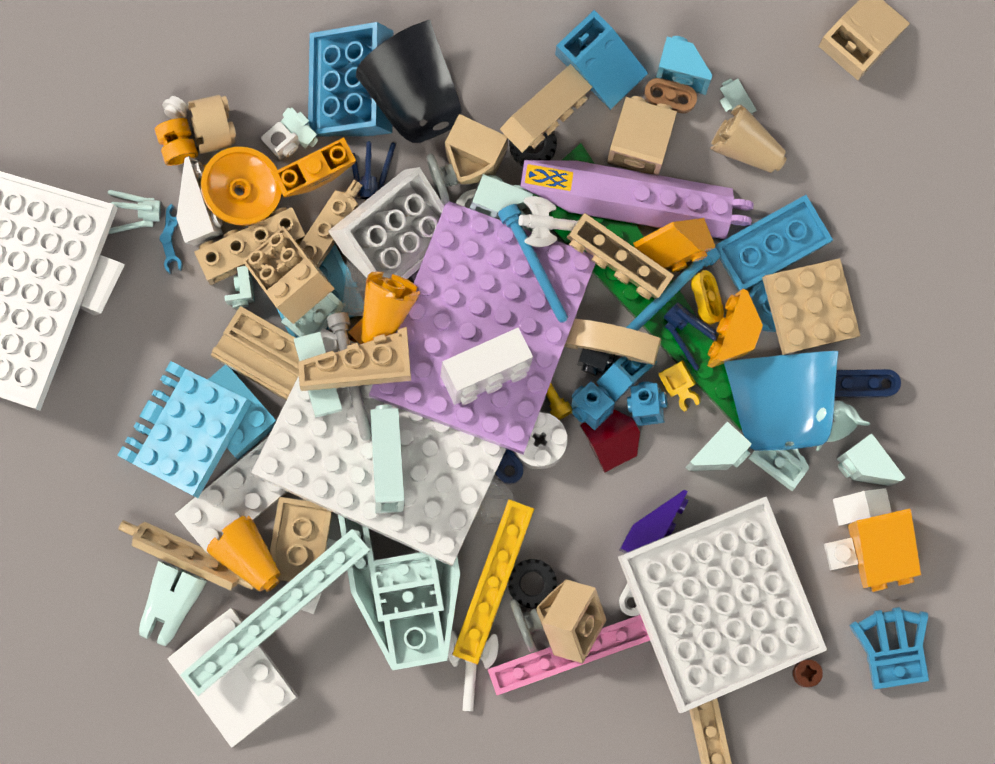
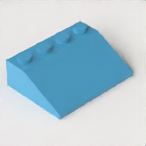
M378 22L310 33L308 123L317 134L315 137L376 136L392 133L393 125L356 78V69L370 52L394 35L393 30Z

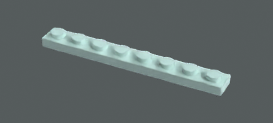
M351 529L180 674L197 696L202 695L371 550Z

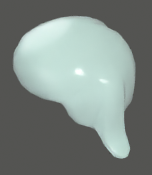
M834 401L833 419L835 422L832 424L831 434L827 442L840 440L852 433L857 425L868 426L870 422L862 420L853 406L843 401ZM824 407L817 412L816 418L819 422L826 416V409ZM822 445L817 446L816 450H820Z

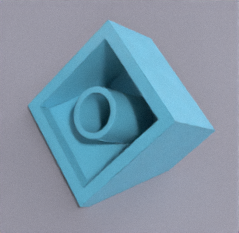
M681 36L666 38L656 78L688 85L696 93L706 95L712 74L694 44Z

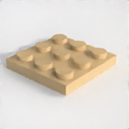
M840 258L762 277L782 355L861 336Z

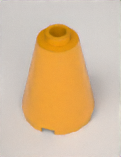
M379 271L368 274L361 340L364 343L373 341V337L383 334L388 336L397 332L419 298L420 291L416 292L417 286L414 283L392 274L391 279L382 277L384 272Z
M249 515L248 517L241 516L222 530L224 534L218 541L214 537L208 545L207 552L213 558L259 592L264 590L269 592L280 583L278 578L281 573L253 519Z

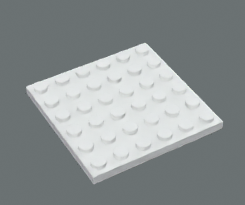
M767 496L618 556L679 713L686 712L827 650Z

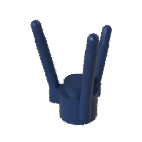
M367 141L365 176H361V181L357 161L352 165L354 180L363 186L357 193L358 199L367 200L384 186L396 147L394 142L390 145L379 182H377V177L371 176L372 143Z
M678 302L664 316V319L668 321L665 328L672 333L694 370L698 371V364L676 328L682 331L690 323L711 340H716L715 334H717V331Z

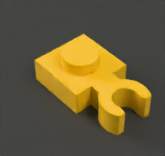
M683 360L658 373L670 397L679 395V406L684 412L689 409L686 404V398H692L696 405L700 404V396L690 389L696 383Z

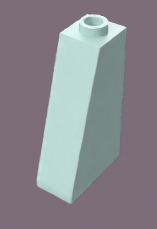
M391 405L376 406V409H371L370 412L375 513L403 512L404 489L398 408H392Z

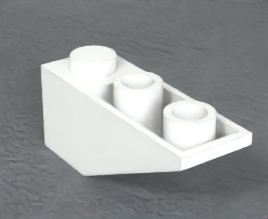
M188 156L184 160L177 221L184 242L196 246L223 235L220 227L223 225V222L211 212L203 199L201 178L204 167L202 163Z

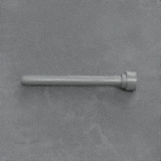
M339 312L327 317L329 329L333 331V334H336L340 351L345 350L350 345L347 331H349L348 326L350 325L348 313ZM351 386L349 391L360 437L366 441L371 438V431L360 386Z

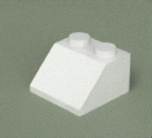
M100 255L80 309L94 316L101 314L125 264Z

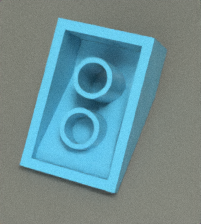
M224 365L208 380L252 402L227 446L228 450L237 459H240L272 431L276 420L231 368Z

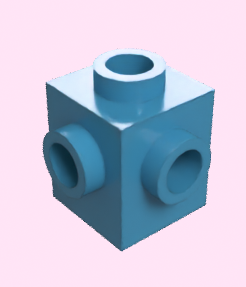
M591 381L587 386H580L573 393L572 413L578 421L582 423L585 421L595 430L613 413L615 402L609 398V393L602 386H596Z
M641 382L638 386H632L631 396L627 397V405L637 425L665 423L664 408L668 407L666 392H662L658 384L653 382Z

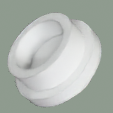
M171 96L163 102L164 113L169 118H186L188 106L183 100Z

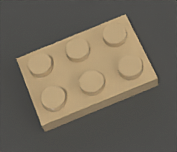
M279 497L270 547V554L281 573L278 580L290 582L327 550L332 511L310 501Z

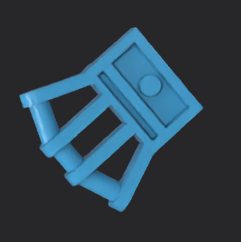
M900 607L893 608L892 611L888 612L877 610L859 623L855 621L849 625L867 654L873 690L929 681L923 649L928 621L927 612L920 611V613L901 610ZM904 621L917 624L913 647H908ZM885 623H895L900 649L889 650ZM875 625L881 652L877 653L864 634L865 631Z

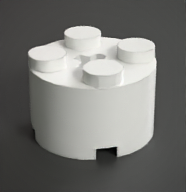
M539 412L524 454L514 451L515 455L524 466L530 469L553 467L561 460L567 446L565 427L555 416ZM536 436L539 438L541 436H544V443L546 445L543 446L542 444H540L538 447H536L534 445L535 439L533 437Z

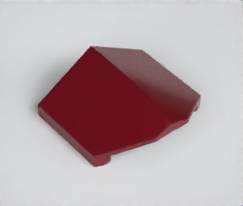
M613 410V413L595 430L586 422L580 425L604 473L637 457L640 431L633 418Z

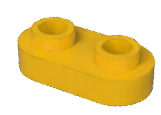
M707 270L698 272L691 280V289L694 292L699 317L705 323L711 325L721 321L724 317V309L713 274Z

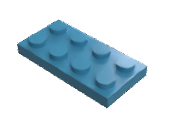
M804 195L716 244L715 247L720 253L721 263L737 290L740 291L742 289L747 290L763 280L762 277L765 275L777 273L828 245L833 239L807 195Z

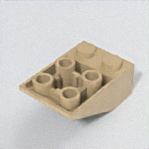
M859 0L826 33L818 47L856 80H859L910 23L884 0Z
M284 226L243 260V263L275 307L292 324L335 289Z

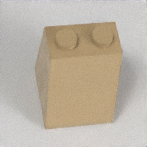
M638 96L626 97L610 147L607 163L632 171L659 175L677 111L672 110V107L666 104L658 103L657 106L649 104L647 100Z

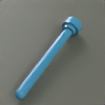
M517 204L509 205L500 210L498 216L502 224H506L508 228L512 229L557 320L564 323L567 321L568 316L533 247L524 242L528 237L518 222L519 216L522 213Z
M714 248L706 252V258L690 264L663 291L661 296L651 302L626 328L638 331L703 267L712 266L720 259L721 256L718 250Z

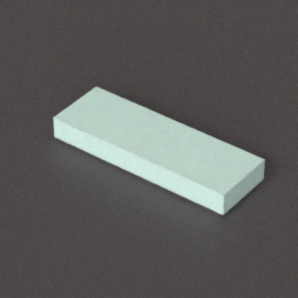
M320 332L294 338L299 361L326 353ZM336 388L308 391L315 418L342 411Z

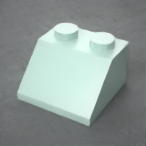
M726 422L685 468L689 471L728 470L732 465L737 468L751 454L747 449L752 443L729 422Z
M870 434L837 458L839 470L846 478L850 476L853 481L892 486L905 478L873 434Z

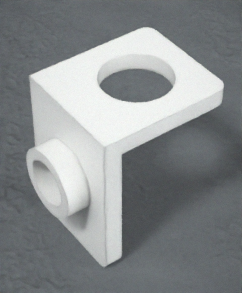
M281 122L276 123L261 137L262 142L280 161L285 156H291L300 144L297 134L295 132L291 134ZM277 132L285 134L286 139L280 145L274 146L271 143L273 134Z

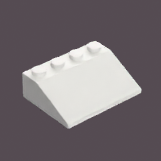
M420 167L405 169L328 232L342 253L366 278L371 272L379 271L384 272L382 277L391 279L392 274L408 279L420 269L444 205Z
M230 608L167 659L181 677L180 674L235 629L243 620L235 609ZM261 645L200 696H197L185 682L231 748L299 698Z

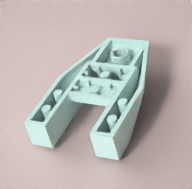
M338 515L341 536L343 537L353 529L371 550L347 570L350 590L391 669L398 670L447 661L460 579L458 558L456 557L453 566L422 552L375 560L370 529Z

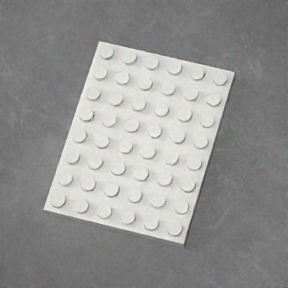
M1 171L0 398L41 411L118 207L114 204Z
M322 328L320 333L326 353L340 351L336 334ZM349 340L350 345L355 344V342ZM298 376L254 465L251 475L453 566L507 448L398 408L404 508L403 512L375 513L372 437L366 441L360 437L349 387L336 388L342 411L315 418L308 391L300 390ZM373 384L360 386L370 431L371 409H376V406L389 405L369 397Z

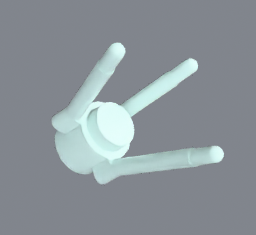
M108 191V194L111 196L138 202V204L111 202L110 204H114L118 208L138 210V218L143 219L140 222L112 227L108 234L140 227H153V222H160V200L119 191Z

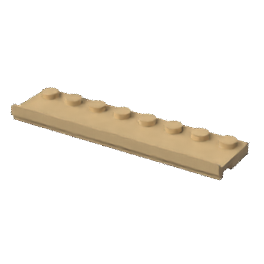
M240 306L223 332L222 338L216 347L213 348L211 357L286 401L299 376V358L294 344L295 337Z

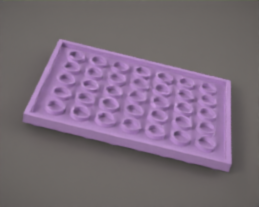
M449 201L444 206L414 281V284L417 286L416 292L420 291L419 298L399 327V329L407 327L411 381L373 384L369 397L524 454L594 269L595 263L591 260L594 256L585 251L580 253L571 246L558 241L546 247H533L568 316L567 321L561 323L557 320L512 229L508 228L506 224H502L499 219ZM524 229L527 237H529L532 232ZM519 328L533 355L527 376L517 382H512V380L504 382L502 387L493 393L482 392L477 395L478 398L466 405H463L462 402L454 405L440 377L442 361Z

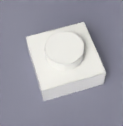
M852 538L824 544L830 571L858 564Z

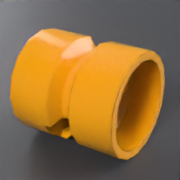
M186 118L171 119L160 123L154 128L158 143L164 145L161 152L167 166L184 164V160L188 156L193 159L197 158L198 152L193 139H189L192 133Z

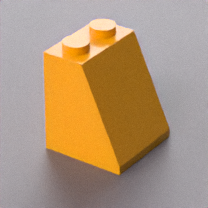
M911 509L861 519L847 525L850 538L853 540L863 588L871 587L872 592L887 589V583L897 581L898 586L914 583L913 577L921 575Z

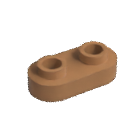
M662 78L650 80L644 91L645 99L649 104L656 106L658 103L666 104L678 113L690 112L697 102V94L692 87ZM653 91H661L662 96L655 97ZM680 97H685L688 102L686 104L679 103L678 99Z

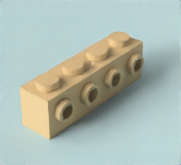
M570 64L515 112L500 130L522 153L529 146L535 149L545 139L543 133L549 136L560 125L557 122L559 119L564 122L573 114V106L579 109L589 99L586 94L592 86Z
M286 207L279 208L272 213L271 217L259 223L248 225L247 228L241 231L237 229L225 233L223 239L213 242L211 240L201 244L198 247L199 250L194 251L209 284L213 285L237 274V267L246 266L243 260L283 226L300 245L305 237V233L293 207L289 209Z
M585 213L567 236L571 240L569 245L580 253L586 251L594 256L591 260L603 269L608 266L614 270V277L624 284H628L630 281L638 287L636 292L648 300L651 297L654 299L659 298L674 277L672 273Z

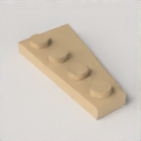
M407 327L398 329V333L388 336L383 334L373 337V341L360 345L358 343L348 345L345 350L335 353L330 351L299 361L300 390L309 391L411 381Z

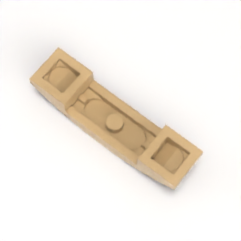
M574 319L564 347L576 350L579 347L624 356L631 361L655 365L661 338L612 324Z

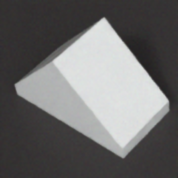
M886 488L862 491L832 499L838 526L892 513Z

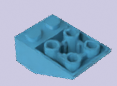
M595 10L556 45L555 55L567 67L571 64L592 86L590 90L610 110L648 75V72L615 30Z

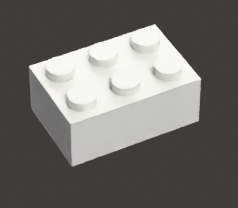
M516 328L442 361L440 377L454 405L460 402L466 405L478 398L477 395L482 392L493 393L499 390L504 382L509 380L517 382L525 378L527 372H529L533 355L519 328Z

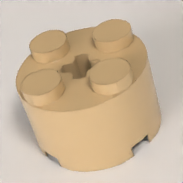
M216 95L188 101V109L192 112L193 116L191 117L192 129L200 154L230 148L232 144H235L234 137H236L233 122L227 121L230 110L226 96Z

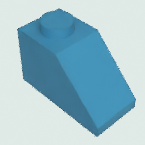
M622 356L596 383L602 386L614 401H617L654 365L631 361L627 357Z

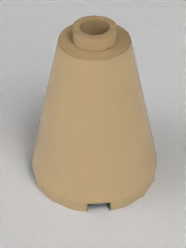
M737 105L731 111L734 117L728 121L724 120L711 143L713 146L710 149L770 173L774 170L779 171L787 160L784 156L786 151L743 105Z

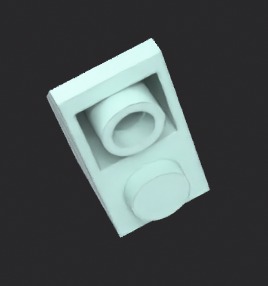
M483 174L469 209L500 219L498 212L509 205L517 204L519 210L527 208L524 199L532 197L533 194L519 185L512 186L507 184L497 176Z

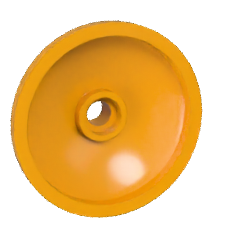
M231 147L222 150L210 159L203 171L201 178L203 199L211 212L227 223L240 226L259 223L273 213L281 198L282 192L272 175L273 172L277 171V168L266 155L252 148ZM240 188L244 194L237 195L234 189Z

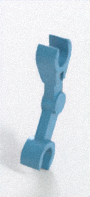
M170 204L166 209L165 228L159 238L166 255L164 267L169 274H171L169 264L172 261L178 262L180 271L183 268L181 260L175 255L172 244L173 233L179 225L177 217L171 216L174 208L173 204Z

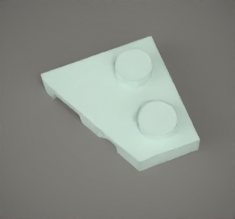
M787 442L785 444V446L794 445L793 442ZM798 449L754 450L748 458L791 491L795 489L809 469L805 458L800 455Z

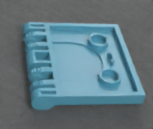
M170 361L165 371L179 378L180 381L177 382L162 375L160 379L162 383L175 388L171 397L160 390L154 389L151 395L167 404L163 408L150 400L147 401L139 417L154 424V427L151 430L136 422L133 426L136 431L148 435L145 443L141 444L133 437H127L125 442L139 449V453L137 454L122 446L117 456L199 498L252 402Z

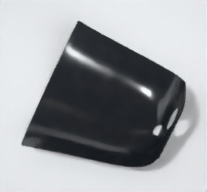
M431 20L412 25L393 35L370 52L356 69V78L367 90L393 127L407 141L422 143L450 131L458 115L462 112L455 86ZM421 120L428 121L424 126L420 125ZM441 122L449 123L443 129L433 130L434 126Z

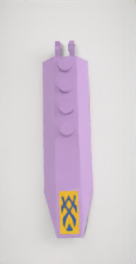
M524 160L520 187L547 199L554 205L576 214L583 215L585 213L588 216L662 228L675 221L705 218L711 236L724 240L727 238L730 224L750 226L752 222L750 217L732 215V209L750 211L754 206L751 201L734 199L733 188L581 161Z

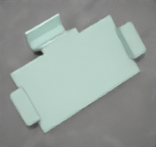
M729 79L722 83L723 87L720 90L724 98L720 100V103L726 112L728 110L732 111L740 104L751 114L757 111L739 79L734 81Z
M292 107L291 109L287 108L283 113L284 118L281 120V123L291 134L294 132L297 134L300 144L305 149L308 145L314 147L318 139L315 137L317 134L309 126V120L301 112L297 113Z

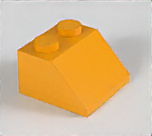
M705 218L672 222L633 243L634 247L664 269H671L672 272L688 267L686 263L691 260L696 262L706 258V252L716 248Z

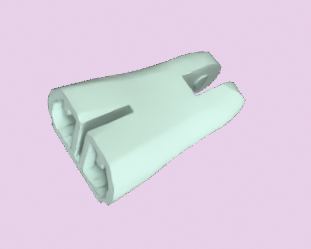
M158 561L148 600L141 618L139 635L148 639L154 630L156 622L160 621L164 625L160 631L157 644L167 646L174 638L207 580L168 563Z

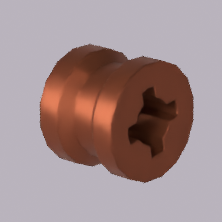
M803 660L794 666L792 676L798 685L813 687L821 681L823 670L816 661Z

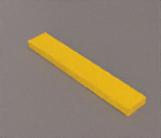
M508 499L454 647L453 656L478 665L534 508Z

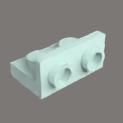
M330 292L294 324L286 317L281 323L298 337L321 332L322 328L326 329L328 327L327 317L341 312L346 305Z

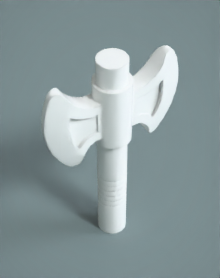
M537 196L524 199V203L530 208L532 214L520 215L518 220L519 225L532 228V234L524 242L533 247H546L557 241V237L551 234L549 230L571 231L578 222L549 216V212L556 210V206L547 199Z
M452 631L448 657L452 665L456 667L461 658L452 655L458 639L456 632ZM492 634L486 641L480 657L485 669H489L493 665L498 655L499 643L496 634ZM465 660L466 669L462 711H473L477 664Z

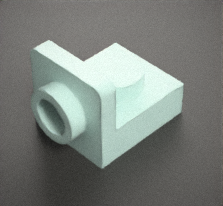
M246 266L237 267L238 275H234L235 290L240 291V294L224 296L225 302L228 305H232V308L238 309L240 306L243 308L248 307V303L255 302L252 274Z

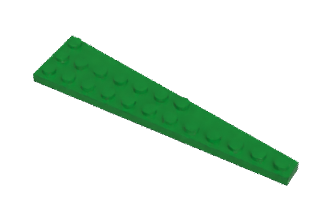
M581 143L561 160L595 164ZM556 206V210L549 212V216L557 219L578 221L582 214L571 213ZM590 216L633 247L634 242L644 237L636 224ZM552 229L566 245L570 244L571 240L567 236L571 231ZM595 264L592 273L634 318L655 300L653 297L648 300L637 293L638 287L630 281L628 284H624L614 277L615 271L608 266L603 269ZM679 290L642 327L650 335L661 338L660 346L676 363L684 361L696 385L740 431L742 428L725 365L721 364L713 368L707 366L710 360L708 351L714 341L690 323L682 331L676 328L699 366V370L696 371L686 358L672 333L665 328L668 321L664 319V316L678 302L696 316Z

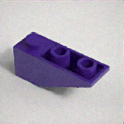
M681 491L634 523L619 551L627 553L662 539L664 536L671 535L676 526L672 522L676 513L682 514L689 500L685 498L688 491Z

